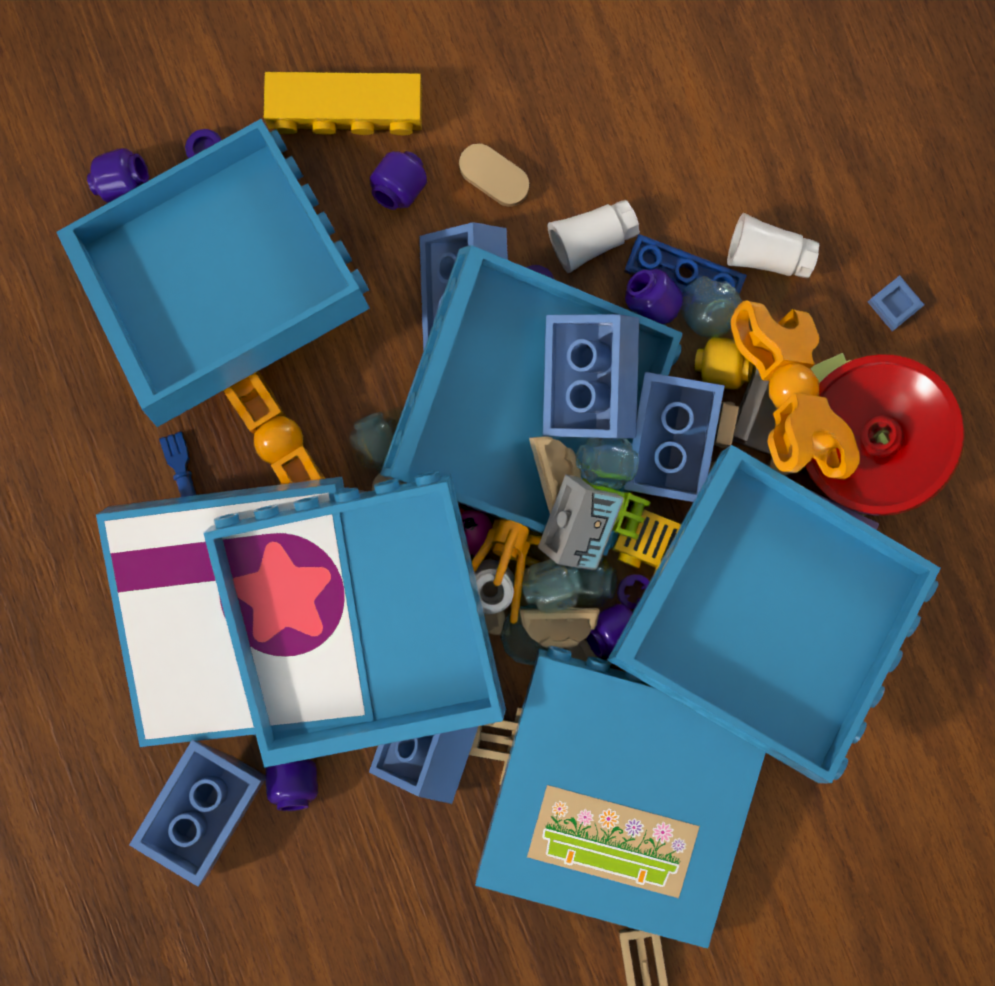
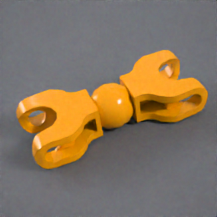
M747 300L743 301L738 305L731 317V329L737 349L748 361L756 366L761 379L769 381V397L777 410L773 413L776 425L770 432L767 443L776 467L783 472L797 473L813 457L825 476L838 479L850 477L859 465V450L850 427L831 410L827 398L819 397V380L811 368L815 365L812 351L818 346L820 338L811 315L805 311L792 309L776 323L764 304ZM749 319H750V323H751V326H752V330H753V331H751L750 328H749ZM836 448H838L841 453V463H839Z
M259 371L223 390L249 431L254 434L253 445L256 453L263 461L271 464L281 484L325 479L307 449L303 447V434L300 427L294 420L286 417Z

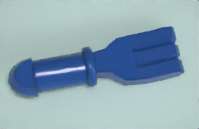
M182 431L175 433V435L171 434L168 437L159 438L167 464L176 473L173 479L177 482L180 496L196 495L191 478L192 472L187 471L190 456Z

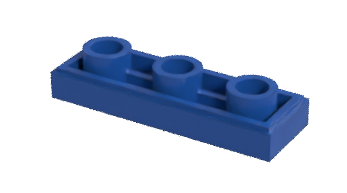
M640 234L637 236L624 270L625 273L635 275L642 270L660 269L668 274L680 288L683 295L732 313L747 276ZM682 267L690 269L692 277H682L679 269Z

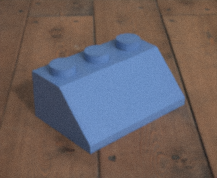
M472 222L420 236L423 350L459 249L473 245L508 260L507 228Z
M621 314L546 315L543 436L636 438L639 317Z
M645 372L636 420V438H633L624 490L694 502L708 477L724 385Z
M479 726L378 745L369 773L418 797L452 804Z
M193 739L129 846L194 885L200 886L207 879L266 780V776L234 756Z

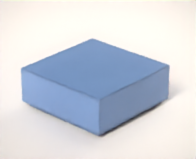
M900 275L868 301L869 305L891 331L895 330L924 306L923 302Z

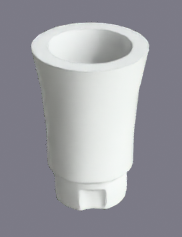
M627 200L619 201L611 206L607 204L571 218L548 223V233L553 249L567 273H571L598 255L624 244L625 240L633 238L640 233L636 214Z
M742 213L732 236L727 264L728 266L772 271L786 276L793 274L798 277L809 278L817 262L819 243L803 238L801 234L783 230L764 223L746 213Z
M483 560L474 573L484 614H495L503 611L511 604L513 598L515 576L509 567L506 569L501 585L498 586L497 593L494 596H486L483 593V586L487 582L494 581L499 561Z

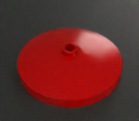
M878 354L847 362L832 371L819 383V397L827 398L831 410L850 427L860 456L858 467L846 479L825 476L813 457L805 465L815 484L833 501L861 514L873 516L896 515L916 509L927 503L949 483L962 457L965 429L959 404L951 389L938 374L910 358ZM887 432L889 433L890 441L885 445L881 442L877 443L878 436L881 433ZM836 448L839 463H841V453L839 449Z

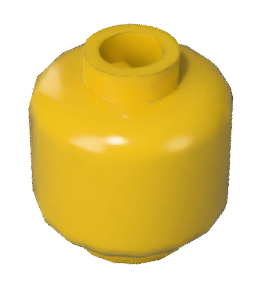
M712 337L708 340L704 349L697 350L695 371L701 372L703 382L724 385V389L735 390L741 388L744 381L750 382L754 364L741 354L737 349L734 339Z

